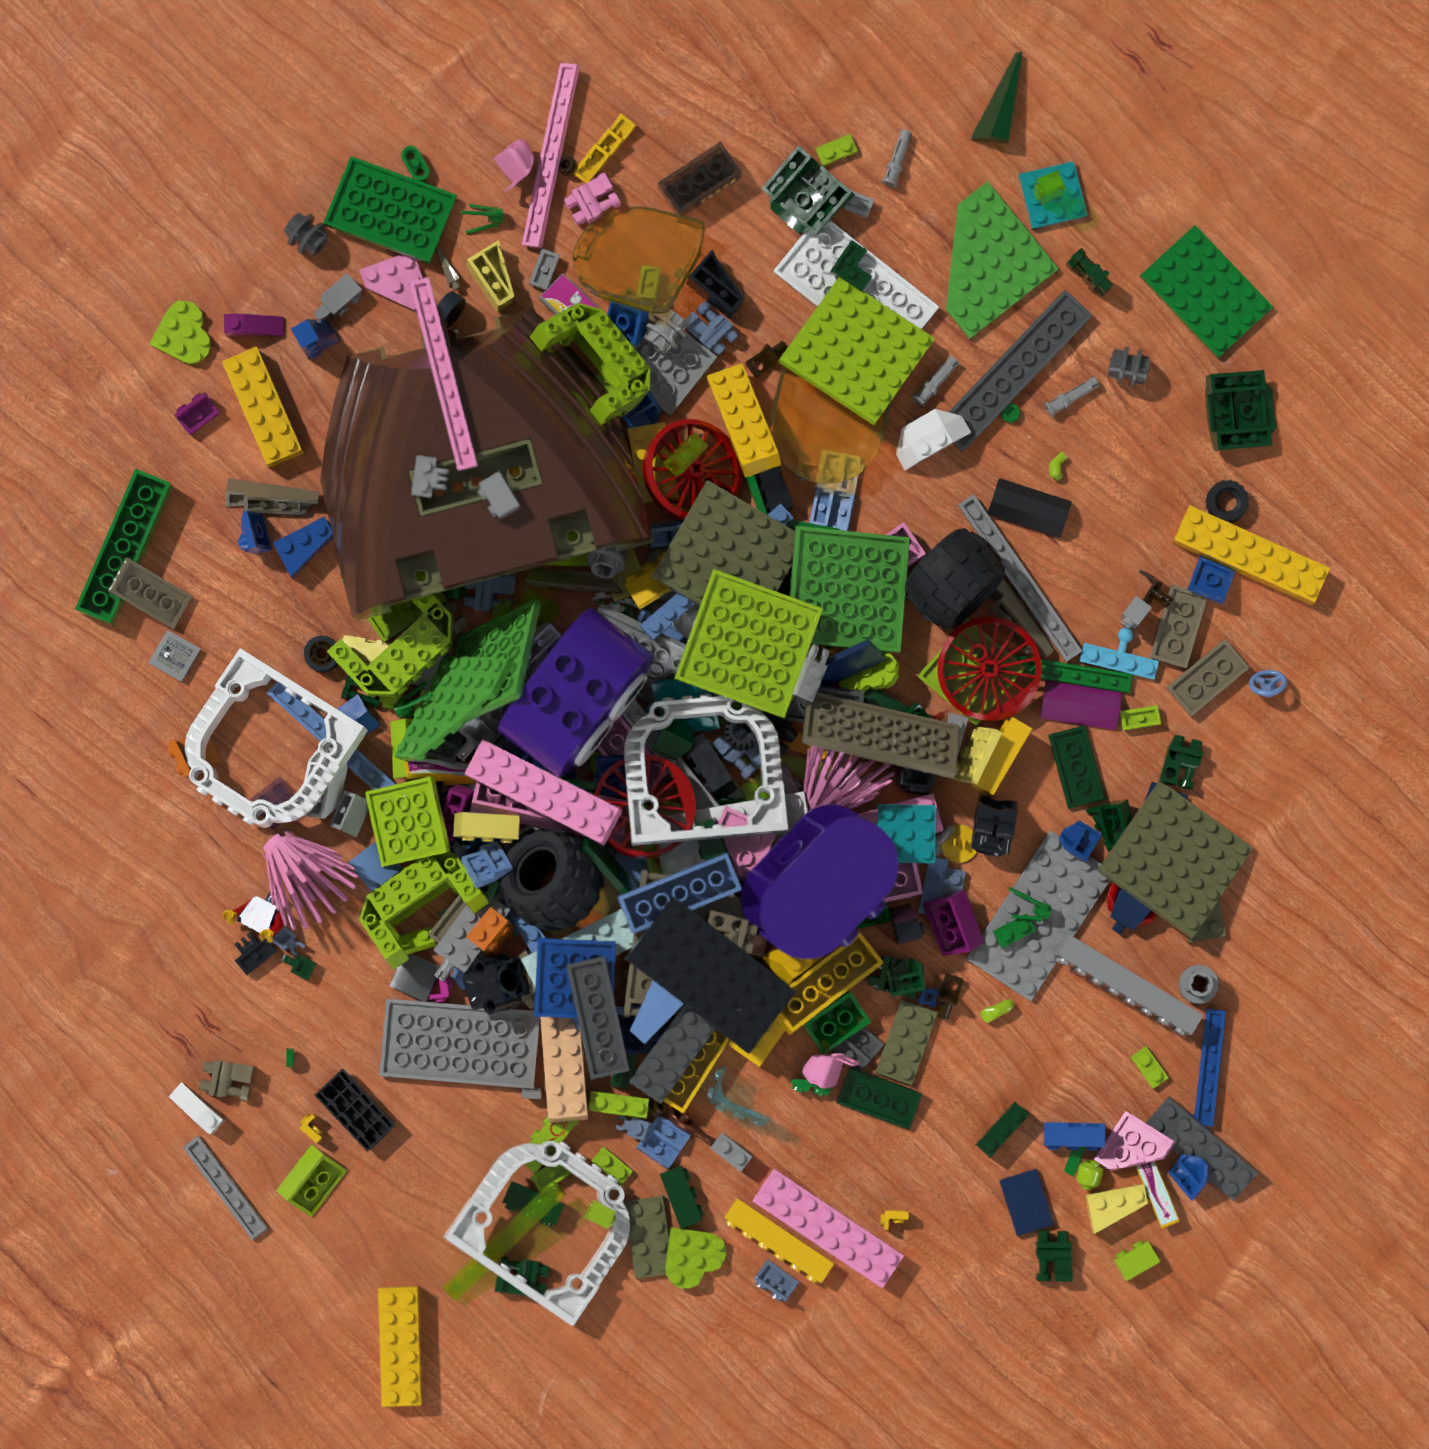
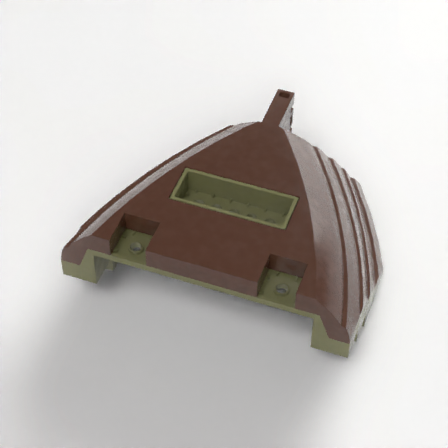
M437 307L477 467L461 471L457 469L424 336L421 337L423 348L386 357L384 347L347 356L333 403L325 441L320 482L352 619L355 622L392 612L391 605L582 554L615 546L616 552L654 543L620 417L618 415L601 425L590 411L595 402L608 392L569 345L563 347L558 342L544 351H540L530 336L544 320L532 308L494 317L496 329L460 338L457 327L448 330L441 307ZM417 456L437 458L436 468L449 470V473L446 475L440 474L441 477L448 478L447 482L439 481V484L447 486L443 496H435L434 488L431 498L411 495ZM512 467L520 469V474L517 477H512L509 474ZM493 472H500L520 508L499 520L498 516L493 517L488 509L490 506L487 499L483 500L478 492L481 489L480 486L474 487L471 483L474 477H480L484 481ZM461 482L464 488L460 492H455L453 484ZM571 531L578 534V539L574 542H570L567 539V534ZM421 571L425 572L427 575L425 581L418 582L415 577L416 574Z

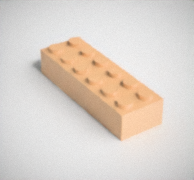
M540 1017L549 1123L588 1120L581 1033L572 1018Z

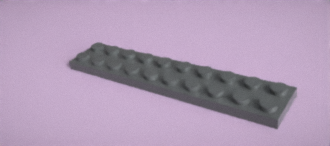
M1064 290L949 411V413L962 416L971 431L970 434L953 443L962 453L1093 316L1069 292Z

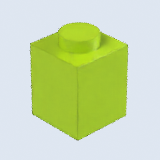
M592 1200L584 1218L608 1229L609 1226H613L617 1216H615V1210Z

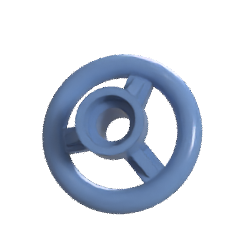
M1275 670L1257 672L1249 680L1250 689L1255 694L1264 697H1273L1281 693L1287 686L1286 676ZM1263 676H1276L1274 678H1261ZM1282 681L1281 685L1276 688V685ZM1255 682L1261 686V689L1255 686Z

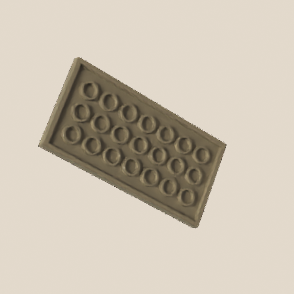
M817 692L814 701H807L802 743L825 748L830 751L834 750L848 755L877 760L886 764L920 770L925 773L954 778L956 773L959 725Z

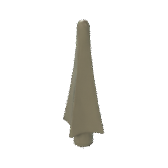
M437 245L436 252L441 261L448 286H452L454 291H457L461 288L459 276L445 258L439 245Z

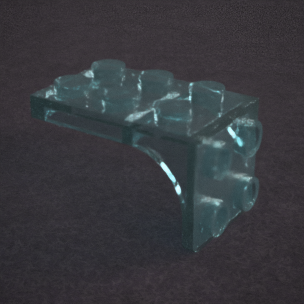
M727 1067L718 1068L714 1077L717 1080L715 1088L711 1086L707 1098H710L709 1102L716 1105L715 1109L725 1113L727 1109L733 1111V1116L742 1120L745 1117L751 1118V1123L760 1127L763 1124L767 1125L770 1117L736 1105L725 1098L721 1089V1081Z

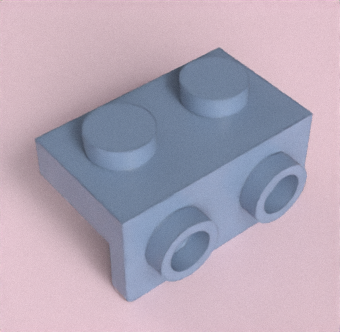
M768 1259L754 1277L757 1281L755 1285L764 1291L766 1288L773 1292L771 1296L779 1302L782 1299L786 1302L799 1281Z

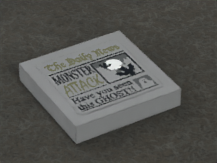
M167 630L148 663L183 682L201 649Z

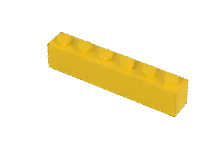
M736 1198L724 1217L727 1219L725 1222L733 1229L739 1227L743 1230L742 1235L750 1240L752 1238L758 1240V1246L768 1251L770 1248L776 1252L774 1254L776 1258L782 1262L786 1259L792 1263L790 1265L791 1268L799 1273L801 1270L808 1274L806 1278L815 1284L817 1281L822 1283L834 1265L832 1261L738 1198Z

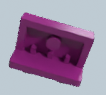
M204 392L203 394L198 393L192 398V402L187 406L186 404L180 406L176 410L175 417L191 436L221 413Z

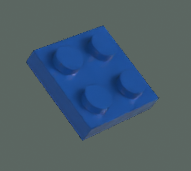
M1200 556L1187 590L1223 604L1235 570Z

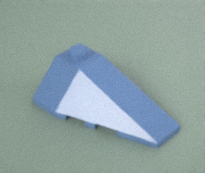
M652 981L630 1031L645 1044L683 1003Z

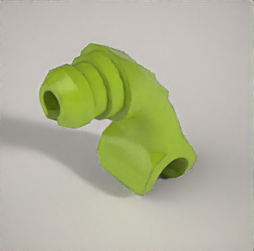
M1011 999L1003 1000L996 1005L985 1008L980 1013L982 1020L990 1022L1010 1012L1014 1007V1002Z

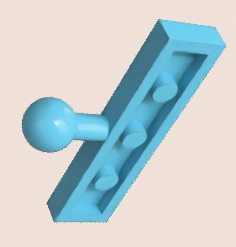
M1125 627L1119 630L1118 638L1120 644L1118 651L1088 643L1083 644L1080 662L1155 679L1159 661L1125 653L1127 643L1133 638L1131 629Z

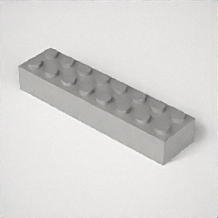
M1064 935L1053 953V956L1057 957L1055 961L1061 965L1072 966V971L1080 976L1087 975L1090 977L1089 981L1091 983L1107 987L1105 991L1113 996H1122L1123 1002L1130 1006L1137 1005L1139 1007L1138 1011L1147 1016H1155V1021L1163 1026H1172L1171 1030L1180 1036L1192 1035L1203 1017V1014L1071 935Z

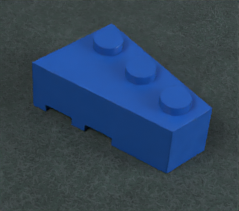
M306 319L291 328L307 359L317 358L322 354L321 351L341 341L330 321L324 323L323 320H320L318 323L317 320Z
M322 517L273 544L288 573L294 579L333 539V535L326 518Z
M1043 1122V1145L1048 1146V1150H1059V1146H1067V1150H1079V1147H1086L1088 1151H1098V1147H1105V1124Z

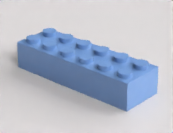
M724 853L619 895L617 898L629 929L633 934L648 928L672 896L690 910H693L742 889L727 853Z

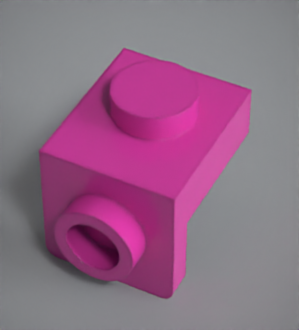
M447 976L444 982L439 979L441 994L430 995V999H435V1003L445 1002L446 998L451 997L450 989H453L452 977L448 978Z

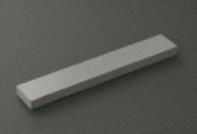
M197 1136L183 1147L252 1240L269 1229L200 1136Z

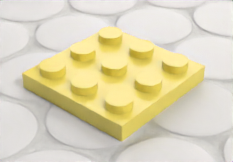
M975 727L969 734L967 746H964L961 750V758L956 763V773L952 779L977 785L1002 732L991 728Z

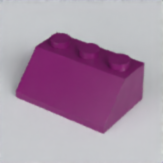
M965 889L952 891L923 902L942 956L970 952L984 943Z

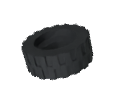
M1222 480L1219 483L1217 482L1207 493L1205 502L1208 513L1229 523L1237 521L1245 514L1249 506L1247 490L1245 491L1244 486L1238 484L1239 482ZM1229 492L1236 497L1237 503L1234 509L1225 511L1219 507L1218 498L1222 493Z

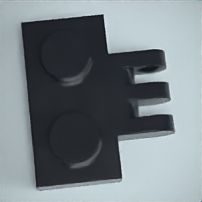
M250 932L247 933V937L251 940L250 942L244 937L241 938L245 946L242 947L239 942L235 943V946L242 953L235 962L247 976L278 952L271 943L267 942V938L264 941L260 940L257 942Z

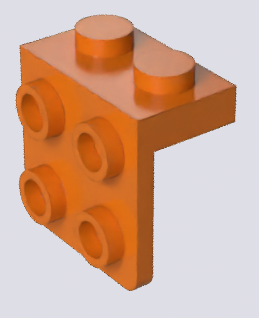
M186 737L178 741L174 739L168 742L170 747L167 750L172 759L176 758L178 762L176 768L180 776L184 775L188 779L191 768L185 755ZM210 738L206 746V762L211 766H215L221 762V758Z
M490 907L466 937L490 957L497 955L501 951L502 944L510 940L514 935L515 927Z

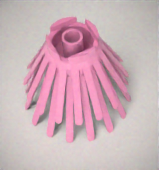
M812 746L811 751L808 748L804 783L808 811L817 806L827 804L839 805L848 809L855 808L875 799L874 797L880 794V792H873L893 781L888 780L884 782L892 777L895 772H890L875 783L870 782L891 765L886 763L875 772H870L859 780V777L876 760L869 759L865 764L863 761H859L849 772L859 756L853 755L845 766L851 755L839 752L829 770L836 753L834 750L827 751L818 774L824 748Z
M284 831L285 836L281 837L279 834H276L268 840L263 848L266 854L262 853L267 864L271 902L273 906L275 899L277 911L280 910L286 927L285 907L291 928L295 930L296 926L283 887V880L303 927L307 929L308 924L301 910L303 904L293 883L316 921L322 923V918L312 901H316V896L309 886L331 913H336V908L312 879L324 891H328L330 888L346 902L348 897L321 874L320 871L322 870L335 880H340L352 889H355L356 886L330 867L335 866L355 878L358 875L349 870H354L353 866L338 860L343 857L336 854L337 851L296 837L292 831Z

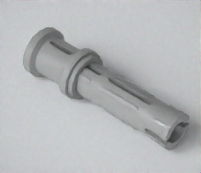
M904 129L900 131L891 162L887 164L885 178L881 181L886 186L893 188L898 186L897 180L899 174L903 171L902 162L912 136L910 131Z
M950 356L928 382H924L922 384L923 387L911 396L918 405L924 408L926 406L925 403L930 397L936 395V389L960 364L957 359Z
M1093 376L1065 394H1058L1054 400L1045 402L1044 407L1051 418L1055 417L1056 413L1063 409H1068L1074 401L1099 388L1100 385L1097 384V379Z

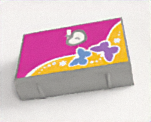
M563 273L539 297V301L554 315L576 303L599 308Z

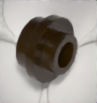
M572 157L563 158L559 164L560 171L565 176L574 174L578 166L577 161Z
M653 1099L648 1104L649 1111L653 1116L660 1118L665 1115L667 1106L664 1101L660 1104Z

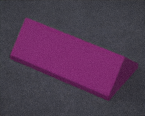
M1045 680L1040 719L1116 730L1121 707V692Z

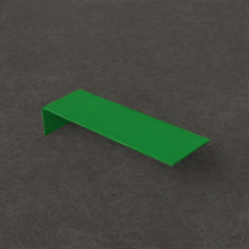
M1079 1147V1150H1072L1064 1172L1072 1177L1076 1173L1085 1147Z

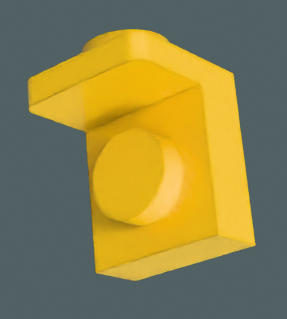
M307 1114L300 1121L302 1124L300 1129L318 1144L323 1139L320 1136L322 1132L315 1125L310 1126V1123L317 1116L315 1114L311 1116Z
M885 1210L884 1214H881L880 1226H884V1230H888L889 1219H892L893 1223H904V1219L908 1220L909 1212Z

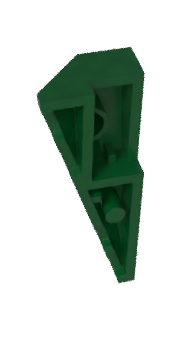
M1016 52L973 132L971 140L1008 144L1022 52Z
M1128 799L1111 801L1086 809L1087 814H1091L1096 823L1094 827L1096 830H1100L1105 839L1103 843L1108 852H1110L1132 820Z

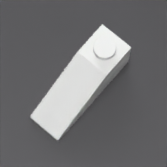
M183 1082L169 1096L210 1135H213L225 1121L220 1114Z

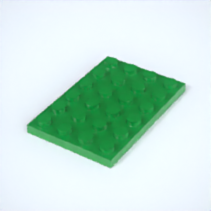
M350 156L323 224L331 229L430 264L457 195Z
M1196 225L1187 231L1139 276L1217 359L1273 308L1271 303Z

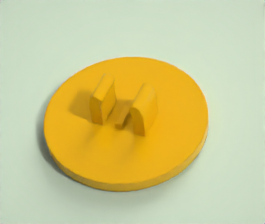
M953 825L952 827L955 830L942 843V853L952 862L963 863L970 860L977 852L971 848L973 830L965 825Z

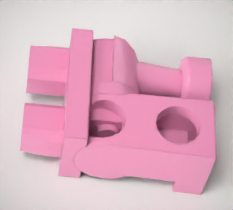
M605 172L598 175L594 180L572 190V194L564 199L568 210L576 206L580 210L572 215L576 225L585 222L590 224L599 219L602 212L609 207L617 208L621 206L616 193H611L613 187ZM609 194V199L602 201L600 203L598 202L597 199Z

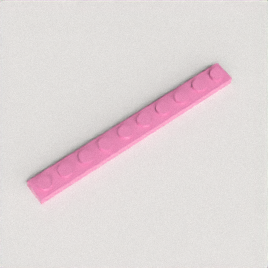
M560 63L522 246L542 249L580 66L577 64Z
M429 277L412 281L410 286L457 469L461 471L477 467Z

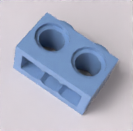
M683 521L650 524L654 543H650L651 548L669 546Z

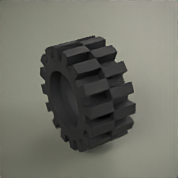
M727 722L724 738L725 741L727 740V744L732 746V749L735 750L737 748L739 749L738 751L745 749L746 751L750 747H754V744L757 743L756 735L746 723ZM738 726H745L749 730V736L745 739H739L735 736L734 730Z

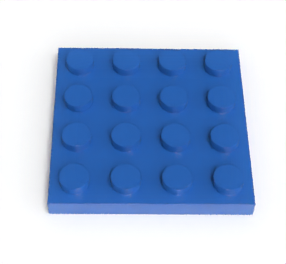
M537 938L534 1017L577 1018L566 964L605 956L613 993L616 941Z

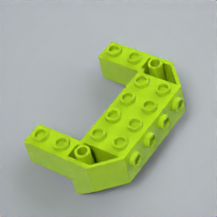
M576 303L539 324L530 336L541 352L558 342L563 347L575 342L614 390L600 397L590 409L601 425L618 415L620 417L625 416L642 401L650 390V367L602 309Z
M433 594L412 600L424 614L368 666L342 639L338 640L327 651L368 696L397 697L402 695L412 682H416L427 668L430 669L441 655H445L453 645L454 617Z
M446 852L420 858L366 896L359 920L393 970L409 960V957L398 942L400 935L396 931L395 926L450 887L457 897L460 894L473 914L489 904L480 888L475 887L455 853Z

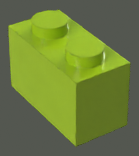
M1140 1240L1132 1245L1133 1249L1129 1251L1124 1249L1116 1254L1117 1258L1113 1259L1125 1281L1160 1262L1149 1241L1143 1242V1240Z

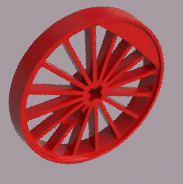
M683 419L668 424L650 441L643 458V478L651 498L664 512L674 518L684 521L688 512L681 510V506L689 484L691 507L696 500L695 487L699 494L704 486V480H708L718 487L729 491L730 494L736 497L739 494L742 484V468L732 443L723 431L708 422L697 419ZM686 427L688 428V453L679 434ZM693 428L704 431L695 457ZM709 433L718 442L699 461ZM674 437L682 456L669 443ZM721 444L728 455L703 465L702 462ZM666 447L678 461L659 452ZM655 457H658L678 468L653 467V460ZM729 458L733 471L706 470L705 467ZM653 471L678 472L681 474L656 483ZM713 474L732 475V487L718 481ZM684 476L665 497L662 495L658 488L659 485ZM686 480L677 507H675L667 499Z
M981 617L962 624L950 634L940 651L937 672L945 697L958 711L974 719L994 721L1005 719L1018 713L1032 700L1040 683L1042 666L1037 646L1024 629L1006 619ZM986 623L995 624L990 659L988 658L981 624ZM977 625L982 645H974L964 631ZM998 625L1012 629L996 657L992 660ZM1014 632H1017L1025 640V643L996 662ZM961 633L972 647L969 654L952 644L953 640ZM1025 645H1029L1033 658L999 665ZM952 647L981 666L947 661L944 658L948 648ZM976 648H981L984 651V656L980 659L973 656V650ZM1035 661V675L999 669ZM947 663L980 670L945 678L943 664ZM986 664H988L989 666L993 665V666H994V668H993V672H994V673H992V674H991L990 672H987V673H986V672L984 671V670L986 669V666H985V665H986ZM998 672L1034 678V681L1023 689ZM981 673L952 694L945 683L946 680ZM996 676L1016 687L1021 692L1011 698ZM982 677L964 707L953 698L957 693ZM986 678L980 714L972 712L967 707ZM990 678L997 708L984 715ZM993 678L1009 699V701L1001 706L998 703Z
M644 755L647 788L650 762L663 766L649 795L653 794L665 769H669L674 780L654 797L657 798L675 783L679 794L657 801L659 804L680 797L683 808L658 805V809L684 812L687 825L659 811L657 813L667 821L683 828L684 831L691 830L695 819L696 800L690 781L682 770L672 762L658 756ZM624 759L618 761L605 771L594 789V796L599 798L601 788L605 787L628 799L627 794L605 783L606 779L614 773L627 788L625 779L617 771L620 767L625 766ZM603 800L611 805H619L618 808L620 810L628 808V802ZM651 802L644 803V805H648L646 810L649 811L654 808ZM622 815L619 817L622 823L612 830L606 842L617 852L637 859H651L663 856L676 849L682 843L672 842L662 849L659 848L658 844H655L656 850L648 852L642 851V845H639V851L626 848L625 845L631 835V831H629L622 845L611 837L613 833L630 821L629 817H623Z

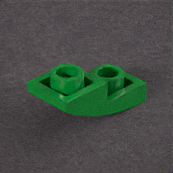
M792 1079L790 1082L793 1084L792 1089L800 1094L803 1091L807 1093L810 1087H813L812 1092L823 1097L824 1094L828 1096L832 1090L830 1088H820L818 1085L802 1079Z

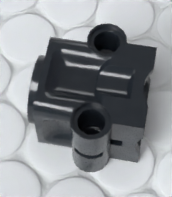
M894 764L890 765L891 769L897 772L896 787L899 788V791L929 795L930 792H934L936 778L940 775L904 768Z
M979 795L971 837L972 849L990 856L1009 855L1018 812L1017 801H999L989 796Z
M501 953L478 959L473 962L472 971L463 974L466 994L473 1010L484 1008L487 1014H495L517 1008L521 1004V997L530 994L528 985L522 975L520 957L510 959L507 954Z

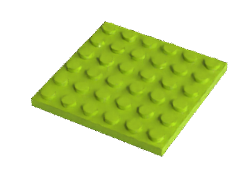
M838 278L778 362L872 425H875L935 338L866 292H861L846 281Z
M713 569L674 679L785 718L823 608Z

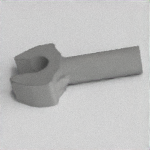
M951 825L935 839V856L943 852L941 849L942 843L955 830Z

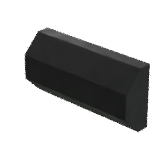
M999 478L987 514L1060 538L1072 501Z
M343 1068L314 1095L367 1152L396 1126Z

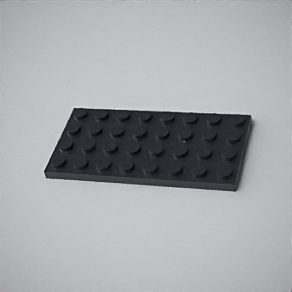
M674 896L671 897L625 958L747 1054H750L796 993L790 986Z

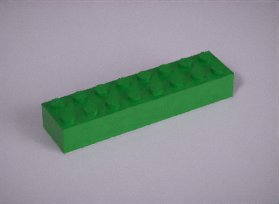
M135 468L75 610L114 626L124 601L108 592L126 558L133 560L139 565L141 564L174 487L170 482Z

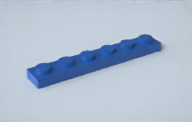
M1206 1009L1194 1117L1205 1126L1213 1127L1226 1011Z

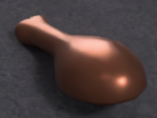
M675 1109L670 1111L669 1118L677 1128L697 1136L708 1146L713 1144L714 1138L697 1128L688 1112L683 1114Z

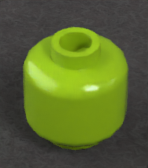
M1085 1160L1078 1167L1076 1180L1082 1185L1083 1189L1093 1190V1187H1098L1101 1184L1103 1168L1097 1161Z

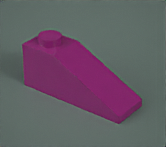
M224 314V333L226 337L284 336V317L255 314Z
M459 784L449 789L442 812L450 848H452L450 843L457 839V837H453L455 813H468L475 791Z

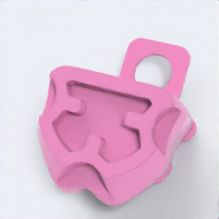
M525 139L516 140L493 158L498 167L512 182L504 192L514 187L531 171L534 157Z
M842 1053L814 1055L805 1064L802 1073L809 1083L816 1084L820 1088H829L836 1086L843 1063L856 1066L860 1062Z

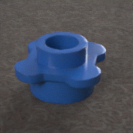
M927 987V990L922 991L921 997L918 998L919 1004L935 1007L937 1005L936 999L939 995L938 989L932 990Z

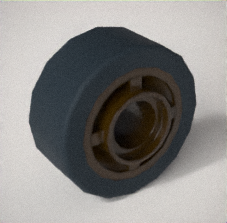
M454 291L447 293L436 306L441 307L447 328L456 322L466 305V299Z
M320 635L313 637L307 642L304 648V658L311 669L316 672L325 673L337 667L338 663L328 652L325 658H318V652L322 649L328 651L336 643L335 640L328 636Z

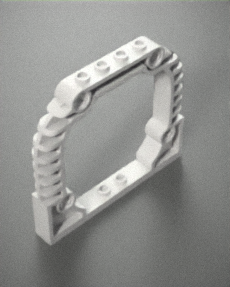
M240 648L215 684V691L211 694L200 713H198L186 735L185 755L191 768L189 778L198 786L196 789L198 792L205 796L210 794L213 796L212 800L220 806L224 803L228 806L227 810L236 816L238 813L244 816L243 821L251 826L255 823L259 827L267 828L273 822L286 823L296 821L308 814L317 804L339 769L344 768L368 730ZM270 679L286 687L285 691L291 696L295 697L296 694L302 698L300 701L307 706L314 705L327 713L324 719L326 738L322 739L318 745V750L322 754L319 761L299 791L290 800L276 806L266 800L251 802L218 781L216 769L206 762L207 743L234 701H244L248 697L250 689L267 685ZM241 687L240 692L234 694L235 688ZM333 745V751L330 753H326V749L329 746ZM204 773V778L198 781V775ZM262 813H266V818L259 821V816Z
M711 694L701 695V698L693 699V696L681 697V700H674L669 697L655 702L651 706L649 714L640 718L633 725L627 735L624 746L632 846L787 833L788 824L779 740L771 721L756 708L740 703L742 708L736 711L732 709L731 704L737 701L723 696L712 697ZM662 709L665 714L662 717H657L654 714V710ZM722 715L731 723H746L756 735L762 773V786L757 789L754 796L757 807L747 818V825L724 827V824L713 825V828L705 829V826L693 827V830L671 832L670 824L657 813V799L652 795H648L644 747L651 731L667 728L671 725L673 719ZM766 792L769 794L770 799L763 801L760 799L759 794ZM651 802L654 808L649 811L645 810L643 804Z
M545 1141L541 1145L534 1143L517 1145L504 1152L496 1160L443 1238L559 1318L574 1326L627 1243L630 1220L627 1208L623 1203L624 1191L616 1184L618 1180L609 1174L607 1177L601 1174V1168L593 1163L591 1166L585 1162V1157L579 1153L575 1155L569 1151L570 1147L563 1142L558 1144L554 1141ZM549 1145H552L555 1149L554 1154L551 1156L546 1154V1148ZM532 1160H536L546 1166L561 1165L597 1190L598 1202L615 1210V1216H617L613 1226L609 1227L604 1241L582 1273L570 1274L566 1279V1285L547 1290L543 1296L526 1285V1279L518 1274L516 1277L509 1273L511 1271L510 1268L502 1263L499 1266L482 1254L486 1248L484 1228L489 1226L492 1221L489 1208L511 1175L521 1165ZM616 1189L618 1196L616 1199L611 1200L609 1193L611 1190ZM480 1212H484L486 1215V1219L482 1223H478L476 1219ZM579 1278L581 1285L579 1288L574 1289L572 1282L574 1279Z

